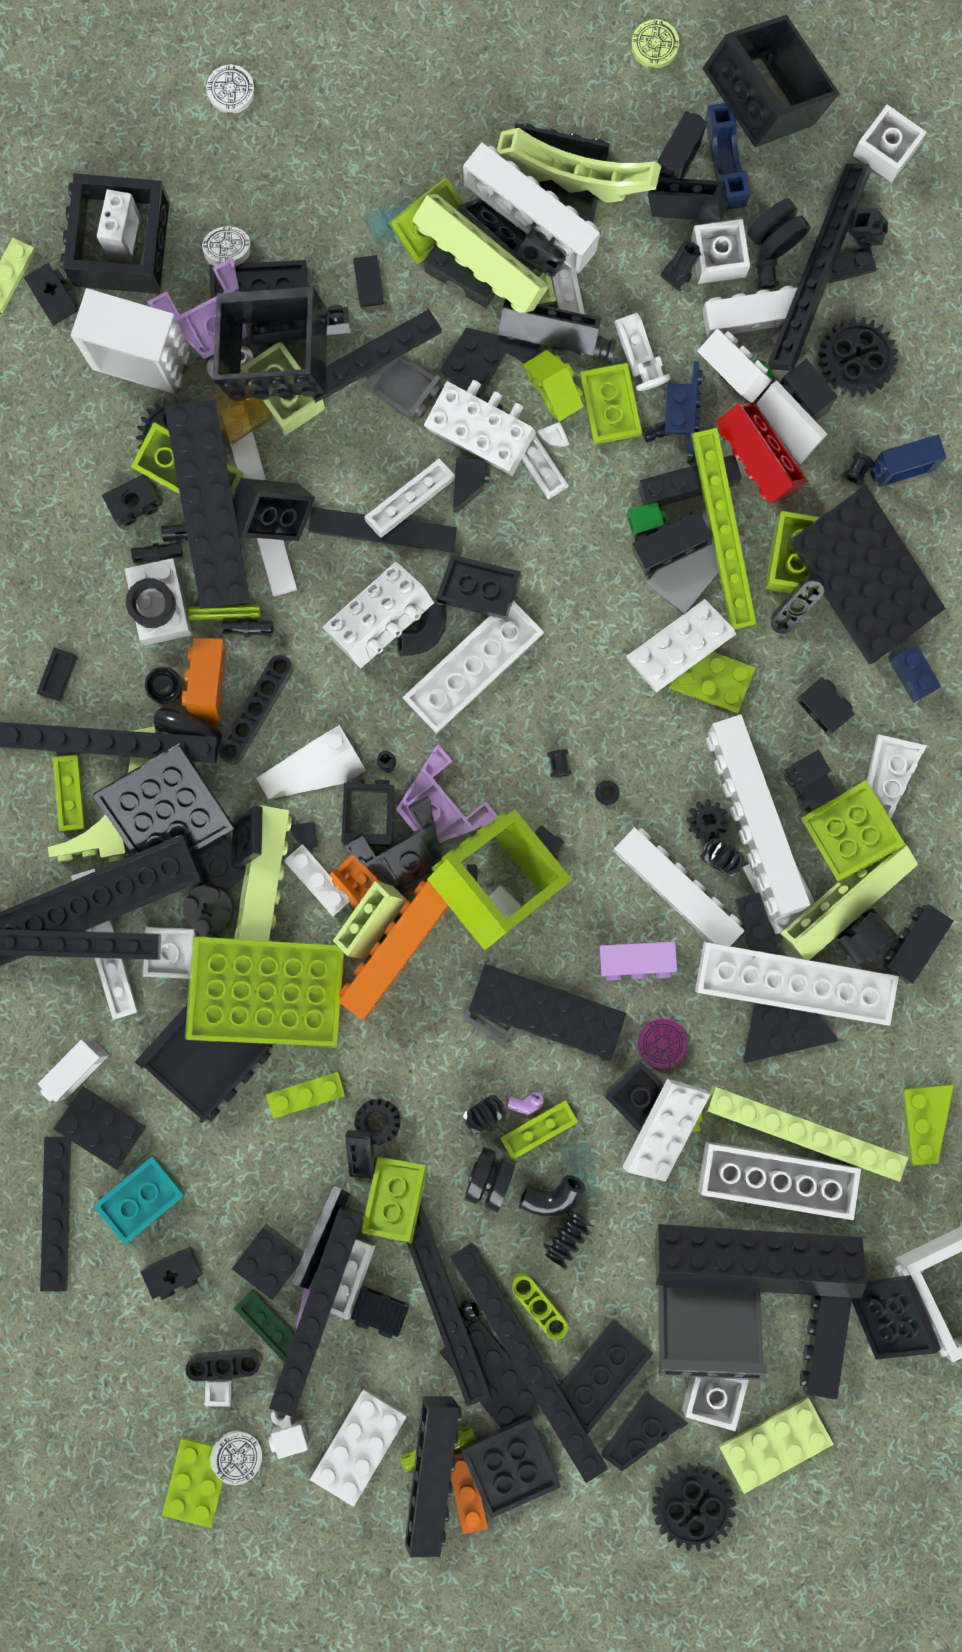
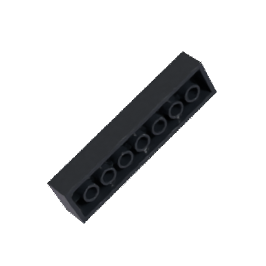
M211 399L164 406L200 609L250 602L216 400Z
M658 1224L655 1236L656 1285L861 1298L867 1286L862 1237Z

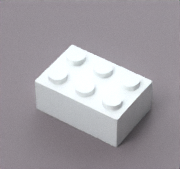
M173 558L125 569L129 589L139 580L155 578L167 585L173 592L176 600V611L172 619L164 626L146 628L136 622L139 640L145 646L193 635L190 620L188 619V610L178 564ZM147 589L138 596L136 607L141 615L147 618H154L163 612L166 600L160 591Z

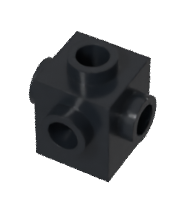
M877 208L855 209L848 232L861 247L870 248L875 245H883L885 235L888 232L889 222Z

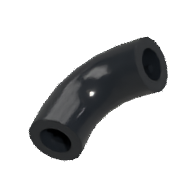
M431 605L422 613V624L418 629L402 631V634L397 637V649L400 656L426 653L438 644L445 632L447 620L446 605Z
M163 707L154 716V726L158 731L168 734L219 738V744L221 742L222 733L218 728L189 714Z
M572 1175L564 1176L559 1186L552 1191H543L528 1184L522 1194L518 1207L543 1217L558 1216L570 1211L579 1202L586 1187L580 1179Z

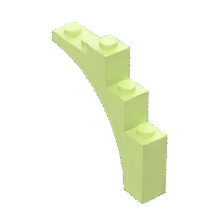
M520 128L502 131L497 147L500 156L507 162H514L525 176H532L537 182L553 180L569 193L589 190L606 203L623 201L626 194L655 190L661 165L656 161L617 163L571 154L532 137Z
M155 727L133 730L136 732L159 733ZM130 757L128 773L151 759ZM106 815L85 833L67 842L48 847L49 857L57 858L58 862L73 860L72 855L82 854V857L98 855V850L100 851V857L108 859L109 863L118 862L124 859L123 856L130 855L129 848Z

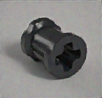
M764 260L755 263L756 268L759 270L760 283L758 284V289L778 287L779 281L776 280L775 269L777 260Z
M856 452L853 455L854 460L848 470L844 471L843 477L856 485H862L864 482L863 477L868 468L873 466L874 461L869 456Z
M568 749L547 752L552 769L550 778L572 775V770L569 769L567 761Z

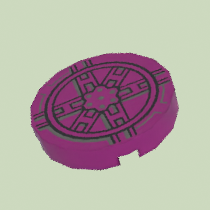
M661 1018L652 1020L642 1028L638 1036L637 1045L639 1053L645 1062L653 1067L666 1069L674 1067L682 1061L687 1052L688 1041L686 1033L679 1024L672 1020Z

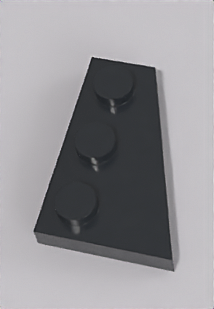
M645 1390L603 1449L601 1456L619 1470L624 1471L646 1455L654 1446L668 1439L676 1430L686 1426L688 1422Z

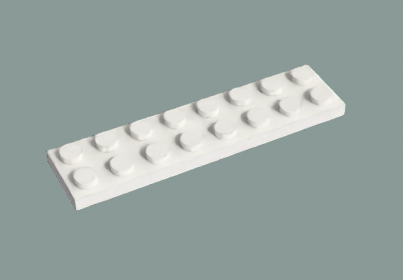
M704 942L695 992L890 1026L899 976Z

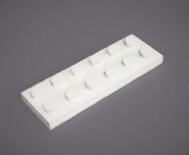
M513 600L507 620L489 616L402 698L438 734L531 647L544 632Z

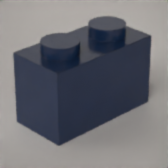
M917 644L889 660L913 703L941 688L939 681Z

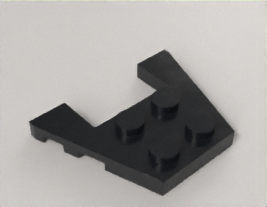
M466 328L441 367V371L453 385L466 392L473 380L479 382L481 386L476 397L488 403L490 398L482 393L506 354L508 353L526 363L534 358L540 345H532L528 341L520 339L509 340L498 334ZM498 404L497 408L502 410L503 405Z
M428 795L408 806L420 828L375 854L363 833L343 843L344 849L349 854L351 853L360 863L372 870L383 882L393 886L401 895L416 888L422 880L428 881L427 878L434 873L431 868L442 860L431 801Z

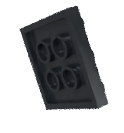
M911 1275L867 1281L862 1297L852 1298V1304L876 1360L936 1354L941 1350Z
M531 1415L460 1446L490 1519L561 1487Z

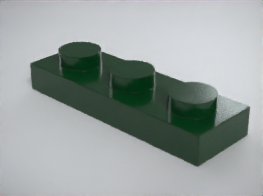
M252 1289L233 1309L285 1363L295 1333L262 1297Z

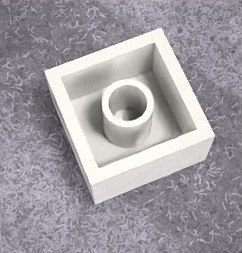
M887 104L859 141L853 156L864 164H869L871 169L892 183L920 146L927 132Z
M743 219L694 226L691 242L696 243L700 247L701 256L695 264L698 284L746 278L750 262Z
M690 1377L682 1407L685 1417L736 1431L749 1380Z

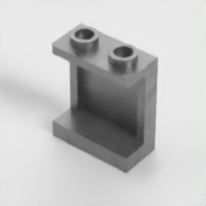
M404 355L376 369L365 381L366 389L412 422L417 417L421 419L428 410L427 403L431 398L436 399L443 388L439 375L434 377Z

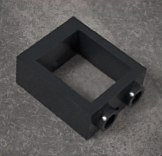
M685 111L657 163L661 165L659 177L683 178L702 144L707 121L700 115Z
M350 779V783H344L341 843L343 844L360 834L350 833L351 793L371 792L388 793L386 834L363 833L369 845H392L395 786L390 785L389 780H375V784H365L363 779Z

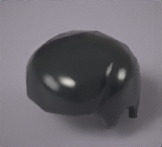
M158 667L151 670L147 675L144 687L148 697L158 704H169L181 695L183 683L181 676L174 669ZM171 684V687L167 692H161V690H163Z

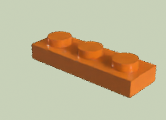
M462 1452L453 1453L455 1470L451 1472V1481L462 1533L466 1534L488 1529L483 1501Z

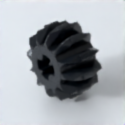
M707 799L705 801V808L699 801L696 803L698 811L694 808L689 809V813L695 817L687 818L686 822L694 823V826L688 829L689 832L698 830L695 839L698 840L704 834V841L709 842L711 835L715 839L720 838L717 831L723 834L726 833L727 829L721 824H728L729 819L722 818L721 816L725 815L727 810L724 809L719 812V802H716L712 808L711 800ZM710 815L713 818L711 821H714L713 825L705 826L703 824L705 820H702V817Z
M711 838L705 844L700 855L705 863L727 876H735L742 868L745 860L743 854L737 849L715 838Z
M490 1095L464 1112L463 1118L468 1129L473 1134H479L505 1117L507 1112L502 1101L496 1095Z

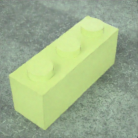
M375 881L338 932L333 942L347 956L366 960L370 950L377 941L379 942L385 930L394 921L407 900L393 886Z

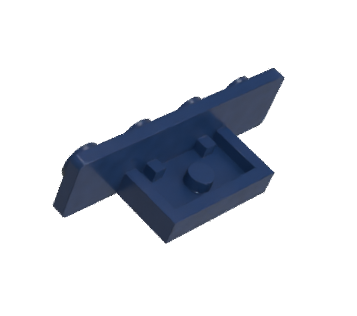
M694 361L692 384L668 383L664 434L688 435L687 463H692L693 456H695L691 434L699 432L700 417L695 416L696 408L701 407L702 394L697 393V385H702L703 370L699 369L698 361Z

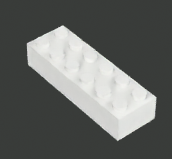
M481 142L463 165L464 187L524 233L528 234L531 228L540 233L539 237L563 252L566 257L564 263L579 274L597 252L600 232L596 225L590 221H584L579 217L578 212L574 208L563 205L553 192H546L542 189L536 179L521 173L519 167L514 162H507L494 147H487Z
M705 1141L698 1192L703 1196L854 1220L861 1169L853 1165Z

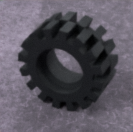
M372 1099L365 1102L358 1109L354 1126L356 1131L372 1132L373 1144L380 1146L381 1144L389 1143L398 1133L401 1123L400 1114L397 1108L388 1100ZM381 1112L386 1116L387 1127L383 1131L376 1132L370 1129L368 1118L372 1113Z

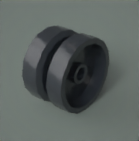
M790 198L783 199L770 207L751 225L747 232V235L755 245L762 244L760 252L766 260H777L794 248L811 229L803 215L796 216L798 209Z
M483 1147L467 1182L469 1185L464 1200L476 1205L480 1202L484 1191H487L484 1202L485 1208L498 1213L508 1190L517 1159L504 1155L495 1169L493 1166L496 1160V1152Z

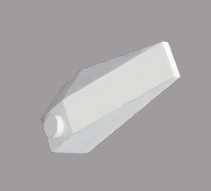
M339 725L256 779L268 800L341 785L366 772V769Z

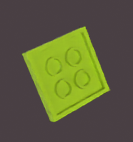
M867 780L801 818L839 883L906 845Z

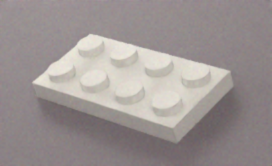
M704 599L626 657L654 691L658 692L736 634L734 628Z
M667 1079L623 1165L625 1171L666 1182L711 1094L705 1089Z
M363 1388L310 1480L354 1507L406 1419L407 1414Z

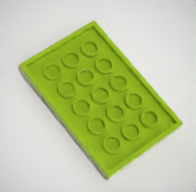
M193 936L185 1039L337 1047L340 1013L339 1000L341 999V996L338 994L342 986L344 952L337 945Z

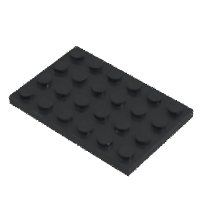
M866 485L788 540L810 575H819L824 580L823 595L868 664L875 663L946 609Z

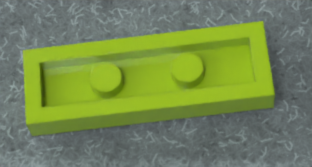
M79 755L52 757L59 831L86 829Z
M339 1071L266 1094L273 1119L346 1096Z
M564 1100L504 1134L500 1139L510 1157L515 1159L577 1124L578 1121L567 1101Z

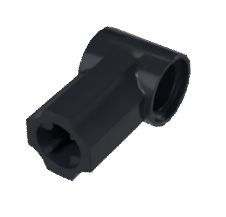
M685 241L681 244L675 257L664 268L660 277L680 292L682 290L681 286L685 282L688 283L693 276L691 271L701 256L700 247L694 242Z

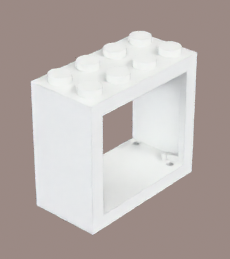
M86 288L71 337L92 370L176 394L177 388H182L185 375L182 373L185 365L188 366L191 362L192 351H190L174 314Z
M962 1226L895 1258L898 1266L894 1267L898 1277L911 1275L940 1344L941 1350L938 1352L942 1357H947L951 1362L962 1358V1336L955 1339L952 1338L921 1273L924 1272L923 1270L962 1252Z

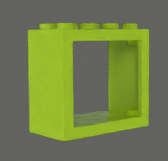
M515 809L507 815L505 812H502L491 824H486L476 832V835L470 836L463 841L456 850L452 849L441 858V861L431 868L434 873L427 878L484 950L489 948L572 880ZM494 837L540 892L507 919L462 864L467 857Z

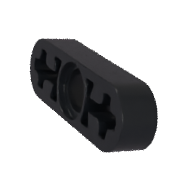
M815 574L806 576L773 612L771 627L775 632L780 634L790 632L823 596L824 580L822 577ZM808 585H809L810 587H813L814 585H817V589H816V588H812V589L808 592ZM795 600H800L805 605L797 609L793 608L790 604ZM787 616V623L784 622V621L781 622V623H778V620L782 621V620H784L785 617Z

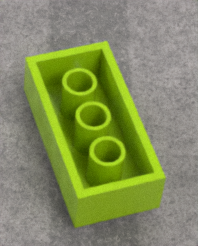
M154 422L131 467L180 494L169 431L164 426ZM226 462L231 493L233 494L244 472Z

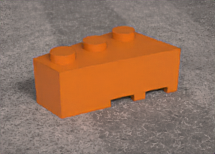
M193 638V645L188 648L190 669L185 670V683L188 685L187 691L182 693V705L186 706L189 715L201 719L212 726L221 727L222 720H220L219 706L223 704L221 689L225 672L226 649L224 640Z

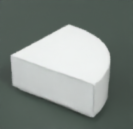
M561 422L538 430L540 438L545 443L548 442L551 446L555 445L554 447L569 446V441Z

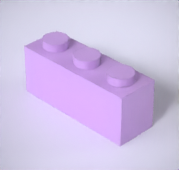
M675 942L598 946L600 976H606V981L621 980V975L631 974V979H646V974L656 973V978L671 977V972H677Z

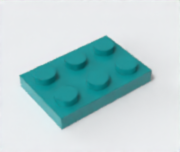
M152 1156L93 1205V1207L122 1243L126 1245L186 1194L156 1157Z

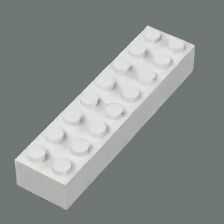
M742 715L713 723L708 732V737L705 738L706 744L710 752L714 751L716 772L718 775L722 774L725 782L722 784L723 792L726 798L730 797L733 805V807H730L734 821H739L741 830H739L740 839L743 845L747 844L750 852L747 854L751 868L756 867L759 876L756 877L758 889L760 892L764 891L767 901H764L765 909L769 916H773L774 920L803 911L810 906V902Z

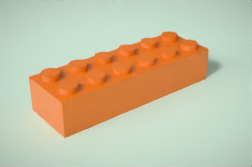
M422 880L414 891L417 896L413 902L407 901L399 911L402 915L397 923L394 921L390 923L384 932L387 937L382 943L376 942L369 952L372 956L367 964L362 962L354 972V975L357 976L352 984L347 982L338 994L342 997L339 1003L362 1020L369 1016L449 907L429 881L426 883Z

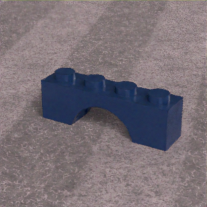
M725 103L709 105L705 121H707L706 129L716 181H725L729 204L726 210L746 207L750 190L746 171L742 170L738 157L736 119Z

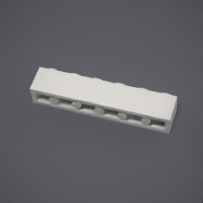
M634 827L612 851L710 943L731 946L744 932L740 927L742 922L733 914L728 916L722 910L724 905L715 897L710 899L704 893L706 888L696 879L692 882L686 876L688 872L678 862L674 865L667 858L669 853L660 845L655 847L649 841L651 837L642 828L637 830Z

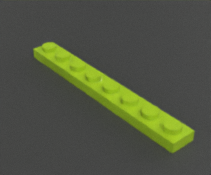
M718 428L692 433L691 436L710 530L713 536L712 540L729 624L734 629L756 625Z

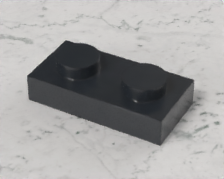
M862 248L839 254L828 283L875 272L877 268L871 248Z

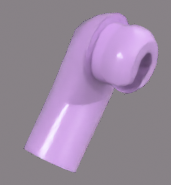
M534 1092L524 1100L510 1096L507 1108L530 1115L543 1106L544 1097L539 1092Z

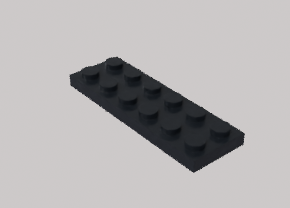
M484 964L468 1011L608 1061L612 1060L627 1014Z

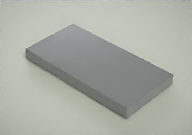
M705 510L702 517L710 530L707 510ZM739 534L740 544L746 539L741 534ZM713 540L711 545L657 570L646 583V586L679 612L685 614L719 573Z

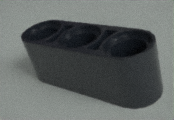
M251 1348L198 1353L188 1361L185 1372L190 1380L197 1382L250 1377L259 1370L262 1364V1356L259 1351ZM252 1357L256 1362V1366L253 1368L247 1367L244 1364V1358ZM218 1360H227L230 1363V1369H221L218 1365ZM193 1362H201L205 1367V1371H195Z

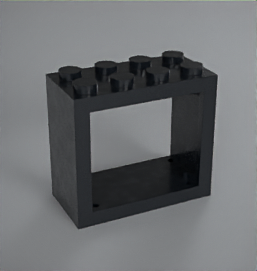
M787 14L726 34L702 68L755 148L813 126L840 94ZM761 58L792 104L791 107L783 108L753 63L754 60Z
M73 173V182H70L68 186V194L71 198L70 206L66 207L68 227L63 232L65 253H62L60 258L61 268L64 269L74 287L160 294L170 200L162 181ZM108 189L131 194L135 203L149 204L143 265L82 260L88 199L105 200Z
M314 287L217 294L213 381L231 400L244 401L245 398L266 400L273 396L291 398L293 395L314 397L317 394L325 393L328 308ZM307 319L306 369L241 373L242 324Z

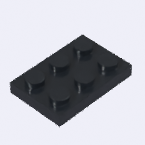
M451 554L436 600L438 603L507 620L522 574L521 571Z
M82 1086L53 1129L118 1171L145 1131L146 1126Z

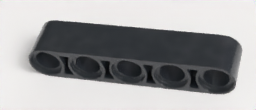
M275 655L270 659L218 749L219 756L227 764L235 765L243 759L293 673V665L285 655ZM280 662L287 663V669L283 673L275 671L276 665ZM272 683L275 685V689L271 694L263 693V687L266 684ZM255 704L262 705V712L257 716L250 714L251 707ZM244 725L249 726V734L245 737H239V728ZM229 747H236V756L232 759L226 758V750Z

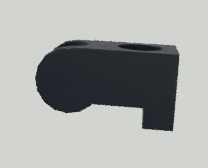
M531 228L515 255L538 271L543 272L547 276L554 277L566 261V257L561 250L551 246L539 237L540 233Z

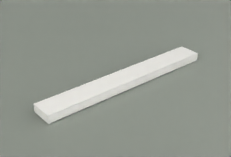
M245 404L222 410V416L237 468L244 472L241 478L266 480ZM257 538L273 596L296 591L297 587L284 541Z

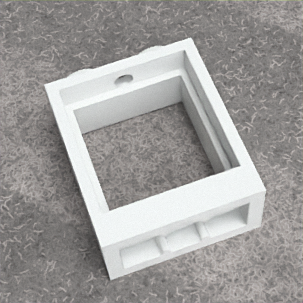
M107 189L97 238L108 260L132 264L142 217L131 194ZM106 213H111L109 217L105 216Z
M93 1038L81 1039L38 1083L42 1088L40 1090L41 1094L49 1101L54 1100L57 1102L67 1099L102 1064L109 1054Z

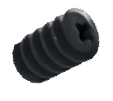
M567 1211L570 1220L561 1218L560 1221L565 1226L564 1228H554L558 1233V1237L549 1236L553 1244H543L547 1251L545 1255L564 1269L567 1268L564 1259L573 1260L570 1251H579L576 1242L580 1244L585 1242L581 1234H591L587 1225L595 1227L574 1211Z

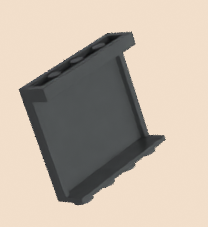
M658 1285L659 1376L763 1380L767 1374L766 1363H763L760 1292Z

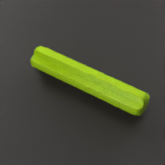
M258 604L224 605L200 609V606L188 607V619L191 621L259 619L261 617V608Z

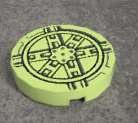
M659 19L648 20L640 24L635 30L632 37V53L635 59L643 66L662 68L669 65L677 55L679 36L675 28L668 22Z

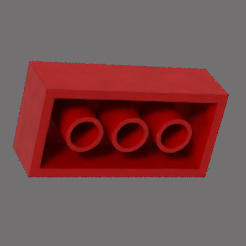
M755 402L738 403L715 421L719 426V434L723 439L729 441L733 447L731 449L733 455L743 462L746 467L745 472L752 481L755 480L760 488L759 493L765 501L774 503L786 500L809 483Z

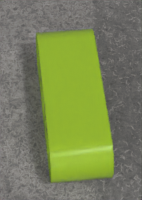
M523 1272L515 1275L512 1281V1289L517 1299L548 1337L554 1340L564 1338L568 1331L564 1315L530 1274ZM521 1280H527L531 1285L527 1291L522 1292L517 1289V1283ZM535 1301H545L547 1304L546 1308L543 1311L534 1310L532 1306ZM554 1320H559L563 1323V1326L559 1331H552L549 1329V1324Z

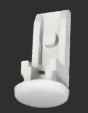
M638 313L615 320L614 323L632 376L634 378L640 375L643 381L642 384L636 386L637 391L649 390L669 381L671 378L670 374L663 375L661 369L663 364L660 356L656 358L653 356Z

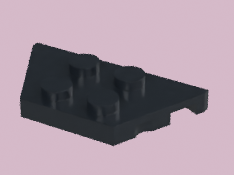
M772 1005L758 1007L753 1010L752 1022L742 1060L743 1063L837 1042L838 1038L817 1013Z

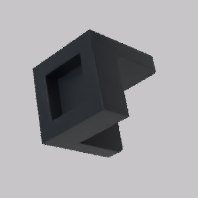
M542 825L534 832L553 856L565 843L560 837L554 836Z

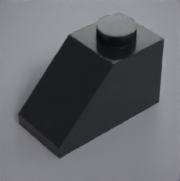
M456 458L453 512L462 510L484 491V483H489L490 468H485L486 460Z

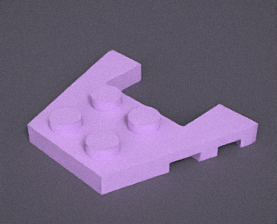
M233 258L212 268L224 290L223 293L239 292ZM167 291L147 301L148 305L152 308L174 314L186 342L203 359L214 355L217 296L179 315ZM242 324V340H243L244 338L247 337V331H246V325H245V324Z
M438 744L401 800L396 811L411 829L416 831L420 827L408 806L428 795L431 801L437 839L440 844L482 828L486 824L489 825L498 815L486 801L467 817L461 813L433 779L453 763Z

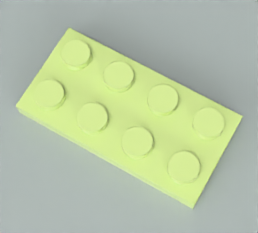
M806 1397L720 1444L719 1447L745 1494L834 1444L810 1399Z

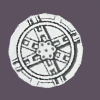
M230 64L217 68L209 76L206 86L208 98L213 107L223 113H239L248 108L254 98L253 79L248 71L240 66Z
M226 226L217 228L209 232L204 237L202 243L204 258L213 266L233 258L236 267L244 263L251 253L249 236L237 227Z
M239 1430L228 1432L213 1446L210 1456L211 1468L216 1476L225 1484L234 1486L244 1484L252 1479L260 1468L262 1461L261 1447L258 1441L247 1432Z

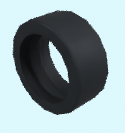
M145 578L137 581L130 587L126 595V608L129 615L139 625L146 628H158L164 626L172 619L176 611V600L173 592L164 582L155 578ZM147 589L160 591L166 600L163 612L154 618H147L141 615L136 607L138 596Z

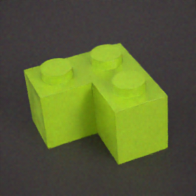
M546 350L522 365L529 382L541 393L549 413L560 422L584 407L581 401L583 394L576 383L574 384L572 379L574 372L568 363L564 364L558 355L554 356Z

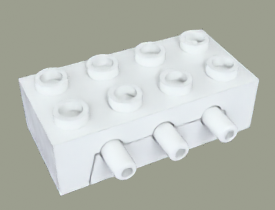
M476 380L472 381L467 392L447 381L424 423L426 429L513 476L536 434L533 427L518 420L524 407L515 403L510 414H507L497 408L502 398L500 393L494 391L487 403L476 397L481 386Z
M395 562L323 626V629L333 642L361 669L376 654H380L383 648L394 638L399 637L402 631L413 621L418 620L421 614L434 604V601L423 585Z

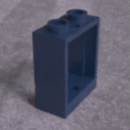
M934 435L882 451L870 468L872 480L874 482L877 481L879 487H883L935 471L947 458L940 435Z

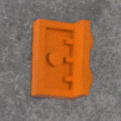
M353 855L329 874L334 886L349 897L348 900L354 908L358 906L375 881L386 884Z

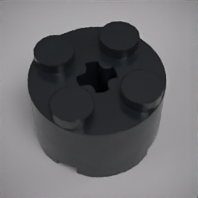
M870 908L861 914L864 919L860 918L856 922L853 921L838 935V940L835 941L859 966L863 965L867 960L871 962L881 953L879 948L883 944L888 945L897 937L894 930L874 908Z

